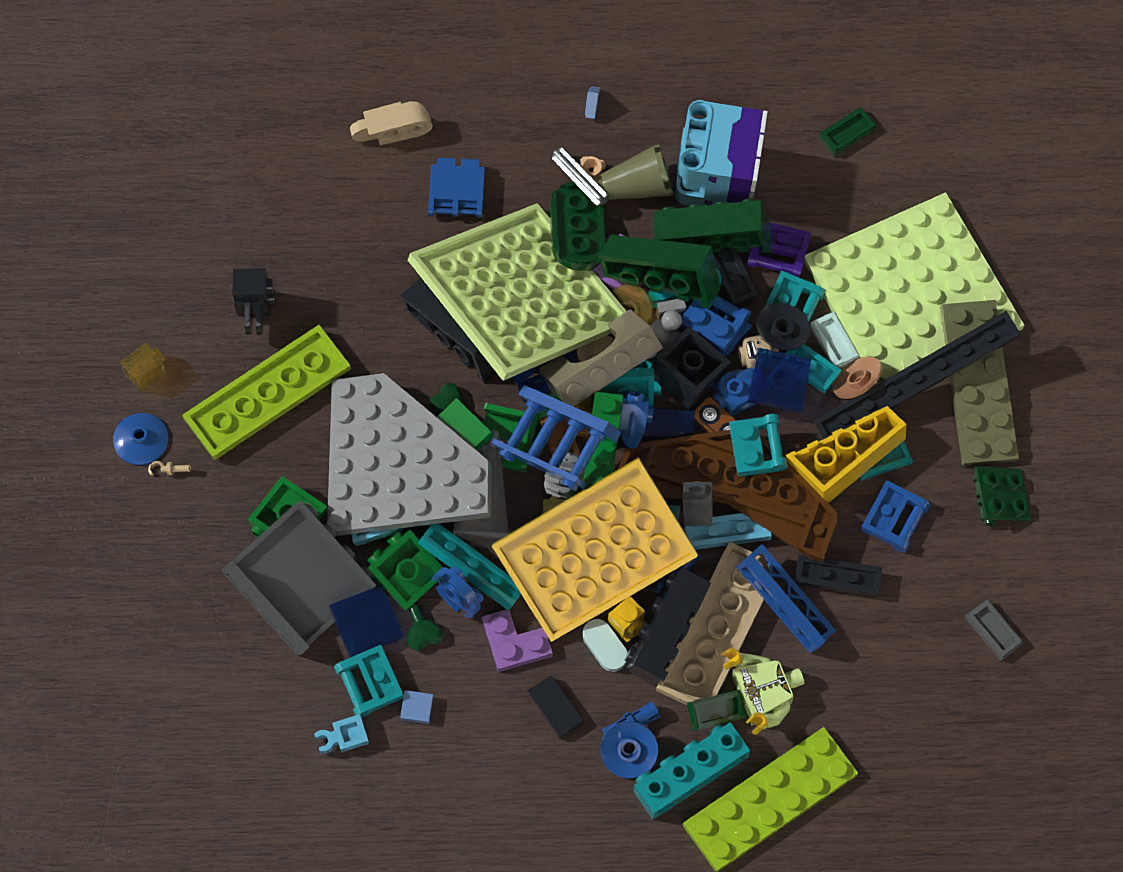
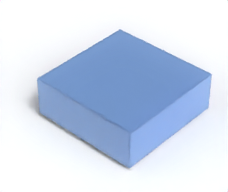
M405 690L400 716L401 721L429 724L433 694Z

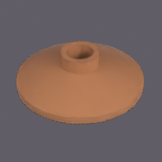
M871 356L862 357L850 362L841 369V375L833 383V392L842 399L854 398L865 393L880 378L882 373L881 362Z

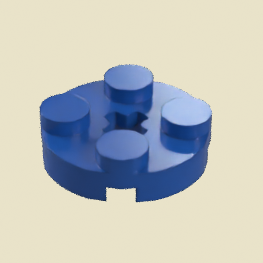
M453 566L450 569L441 568L432 577L433 582L438 580L440 584L436 587V590L456 612L462 609L467 612L464 617L472 618L481 609L480 603L484 600L482 594L476 588H471L466 583L464 574L457 567Z

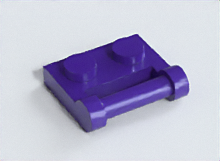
M771 223V253L796 258L795 264L759 256L761 247H751L747 267L755 268V266L775 271H784L800 278L811 232Z

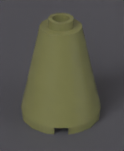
M660 144L653 145L601 174L602 179L597 182L609 195L608 200L669 197L674 195L671 189L672 182L666 160L661 155L662 148Z

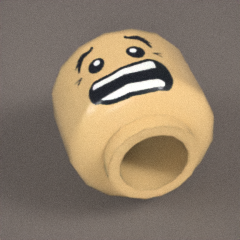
M760 335L744 338L742 345L738 346L740 365L746 369L757 367L759 371L770 370L774 367L775 359L779 358V349L767 344Z

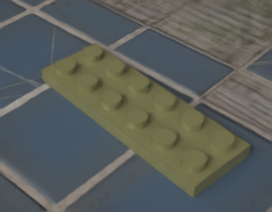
M996 300L942 304L940 312L945 345L998 316ZM1003 347L950 376L962 466L1013 462L1019 459Z

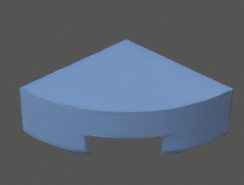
M591 86L588 90L585 109L586 118L595 119L600 87Z

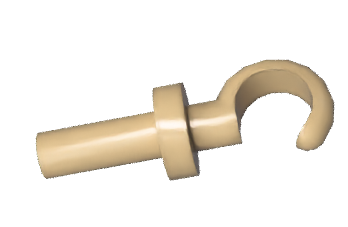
M160 461L152 462L148 468L151 476L154 475L152 469L155 466H161V472H167L168 476H173L174 472L191 471L190 465H174L173 462H167L165 466Z

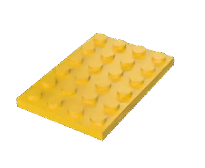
M640 458L635 459L492 544V548L551 642L698 556L697 551Z

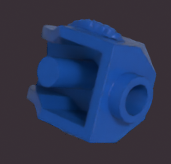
M751 367L746 370L737 369L723 375L713 385L715 393L713 398L720 405L721 409L724 408L727 413L734 416L757 404L760 397L769 391V386L757 367Z
M636 391L624 392L619 426L624 444L632 449L639 445L645 433L646 423H652L654 407L648 406L649 398L644 397L643 393Z

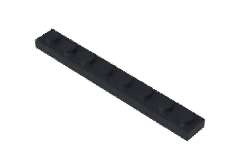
M1005 311L871 387L865 393L850 399L813 420L822 438L825 439L831 436L832 432L840 428L844 430L854 425L855 421L886 406L891 410L1021 337V333L1008 312Z

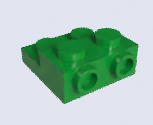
M281 476L248 518L250 527H252L250 531L258 538L299 501H302L304 504L308 502L317 511L318 515L316 518L319 521L328 508L325 504Z
M399 530L387 540L390 546L383 552L380 549L376 550L367 558L369 565L366 568L373 574L377 584L383 590L386 589L403 610H407L438 581L433 582L432 577L443 567L429 551L418 544L419 539L411 530L405 531L403 534Z

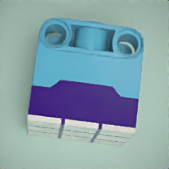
M703 100L692 102L688 108L686 125L683 128L675 188L677 202L685 206L693 204L707 206L715 205L717 202L722 201L737 203L745 199H753L768 111ZM695 115H701V116H703L704 118H699V117L695 118L694 116H695ZM684 187L686 189H690L693 191H684L682 188Z

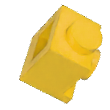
M629 596L608 614V625L628 643L638 634L643 625L645 611Z

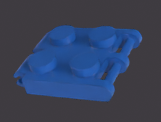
M437 157V165H431L428 216H434V213L452 214V217H458V214L476 215V218H482L485 167H480V159L461 158V166H456V158Z

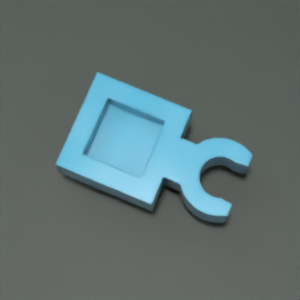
M360 714L333 722L334 731L332 732L319 730L314 734L316 740L321 738L328 740L327 745L319 747L320 754L331 752L334 746L339 745L341 752H345L369 744Z

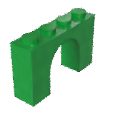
M595 392L592 415L609 422L619 430L623 395ZM606 438L604 442L600 441L585 468L584 482L587 485L591 486L614 472L619 438L616 443Z

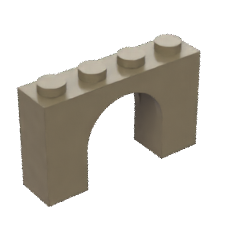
M628 310L607 324L615 340L603 352L579 363H571L561 355L538 370L550 390L562 402L574 407L663 349L650 325L632 310Z

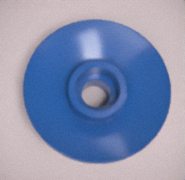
M136 413L126 417L118 424L113 435V445L118 456L123 461L137 466L148 465L157 461L166 451L169 442V435L165 424L158 417L148 413ZM139 432H143V433H144L143 438H141V439H136V438H135V435H136L137 433H139Z
M625 721L612 726L605 733L600 745V754L604 765L610 772L623 778H636L649 771L655 764L658 756V744L654 734L646 726L638 722ZM632 743L635 748L632 751H627L624 749V745Z

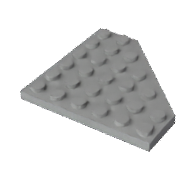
M384 373L332 380L327 524L335 531L337 536L491 517L492 465L485 457Z

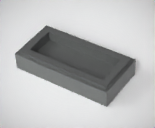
M988 599L964 617L1000 661L1024 643Z

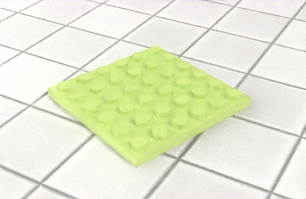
M946 192L805 255L804 263L816 285L825 289V301L831 311L836 313L860 358L871 356L881 362L882 373L874 386L945 346L940 312L942 304L996 300L998 315L1007 311L1019 331L1023 330L1024 324Z
M538 203L412 252L408 258L409 263L503 381L612 334L607 324L627 312L592 269L586 271L572 270L561 265L555 259L551 249L550 218Z

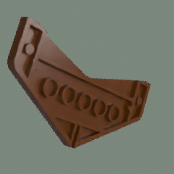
M730 429L639 443L635 449L627 448L618 469L640 458L664 499L683 500L684 482H712L713 502L728 504L808 558L823 563L837 524V513L788 462V468L783 471L738 477ZM760 434L764 461L772 460L770 444Z

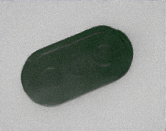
M575 182L564 183L559 189L553 191L550 199L552 253L555 259L566 268L577 271L590 270L600 264L599 255L606 244L604 204L597 206Z

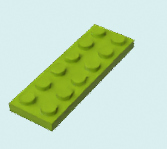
M318 325L182 416L211 457L216 460L332 383V380H336L350 371L351 366L321 326Z
M823 727L683 823V827L715 872H719L854 779L858 772Z

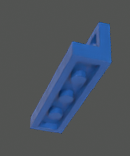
M763 544L736 566L809 653L819 648L836 631ZM759 554L767 562V571L755 558ZM773 578L782 579V581L786 584L785 592L780 588V586L774 581ZM791 600H798L804 605V615ZM809 621L818 622L826 632L820 635Z

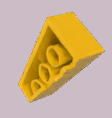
M886 406L855 421L854 425L844 430L840 428L832 432L831 436L819 442L816 440L798 452L793 451L787 454L786 460L829 503L906 439V423Z

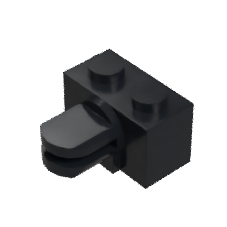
M266 268L233 269L232 295L234 307L238 316H245V334L252 335L253 316H256V334L263 335V316H271V306L276 305L273 278H268Z

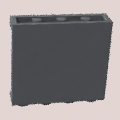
M302 501L295 503L221 570L296 655L304 653L316 638L365 593L376 586L372 581L374 579L373 574L365 566L360 567L353 560L356 557L353 551L345 544L341 546L335 539L337 536L335 531L326 523L322 525L316 518L318 515L317 511L308 502L304 504Z

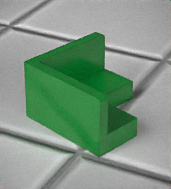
M485 403L484 410L486 415L483 424L493 433L494 436L492 438L507 441L508 443L525 411ZM536 414L517 448L527 454L540 431L539 414ZM503 458L501 466L503 469L530 474L531 465L518 459L510 462Z

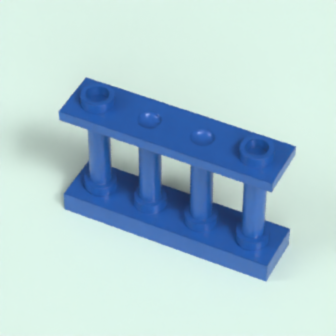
M523 385L518 395L527 401L525 405L527 407L507 444L493 439L491 444L500 450L498 455L510 462L518 459L561 479V484L573 491H576L578 488L582 490L587 489L590 486L582 481L580 477L600 441L604 442L606 438L616 443L621 432L605 420ZM542 410L546 411L548 418L528 454L518 450L517 448L536 414ZM564 419L568 421L567 425L569 427L549 463L538 459L557 423H561ZM584 429L589 430V435L591 436L571 472L568 473L559 469L578 433Z

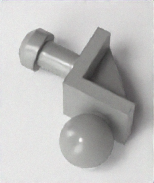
M669 310L665 312L661 320L658 318L650 326L663 349L647 359H655L681 334L676 331L682 323V317L677 311Z

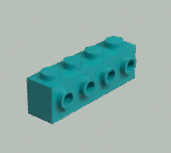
M731 722L724 727L722 724L715 726L707 733V738L701 742L698 739L692 741L684 747V753L676 758L674 755L667 757L660 763L661 768L653 773L650 770L646 771L635 780L637 783L634 784L633 792L653 820L749 757L750 749Z

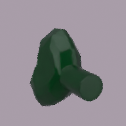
M452 382L445 383L441 387L440 393L433 395L429 400L430 408L435 413L440 414L456 398L462 403L463 397L459 387Z
M418 604L410 606L408 610L413 624L408 632L407 643L409 647L418 652L424 650L427 645L441 643L444 638L442 628L435 622L424 619Z

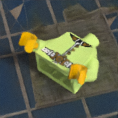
M729 648L721 653V656H726L730 660L723 664L725 669H730L733 666L737 667L733 669L732 679L736 689L741 690L744 709L749 718L746 723H751V726L756 725L752 733L757 735L763 729L779 725L790 711V704L793 701L791 689L804 685V679L799 668L784 673L780 662L777 660L772 661L767 657L739 653L735 648Z

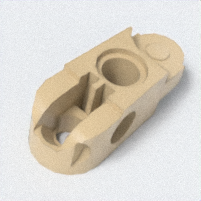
M413 101L403 104L397 102L364 111L365 119L358 120L352 124L350 132L352 139L355 141L364 142L378 139L379 144L383 145L422 136L428 133L433 125L430 114L422 104Z

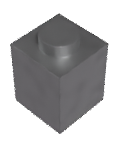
M684 482V526H712V482Z

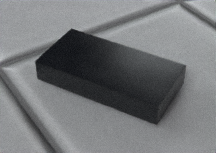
M551 675L527 690L528 695L559 739L583 724L582 718Z

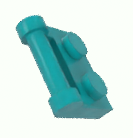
M781 271L765 307L773 303H785L796 307L802 292H804L809 297L802 313L810 322L819 300H822L825 295V289Z
M769 414L761 418L729 422L738 477L779 472L788 468L787 460L783 457L778 430L780 425L779 415ZM767 429L772 455V460L764 461L759 430Z
M381 645L341 661L334 666L337 675H341L353 702L355 716L360 714L361 718L365 717L377 709L404 698ZM359 667L373 698L372 700L364 701L352 674L354 668Z

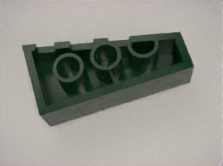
M745 199L737 203L722 201L717 202L715 205L707 206L693 204L687 208L665 207L662 210L654 211V240L712 246L713 252H720V249L723 247L737 248V252H748V247H761V252H771V223L761 200Z
M610 235L599 255L604 277L636 287L639 283L644 284L651 291L659 294L667 291L676 294L677 299L688 302L689 299L701 302L700 306L710 309L721 288L712 246Z

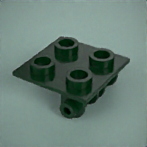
M974 467L975 472L972 480L975 483L976 498H981L977 501V505L982 506L980 508V520L984 522L985 526L994 525L995 520L1032 521L1021 469Z

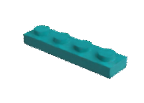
M439 523L432 524L419 540L418 544L450 568L455 566L460 569L466 580L508 611L521 595L508 574Z

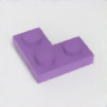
M503 610L482 617L498 672L553 656L547 634L543 628L517 635L510 610Z

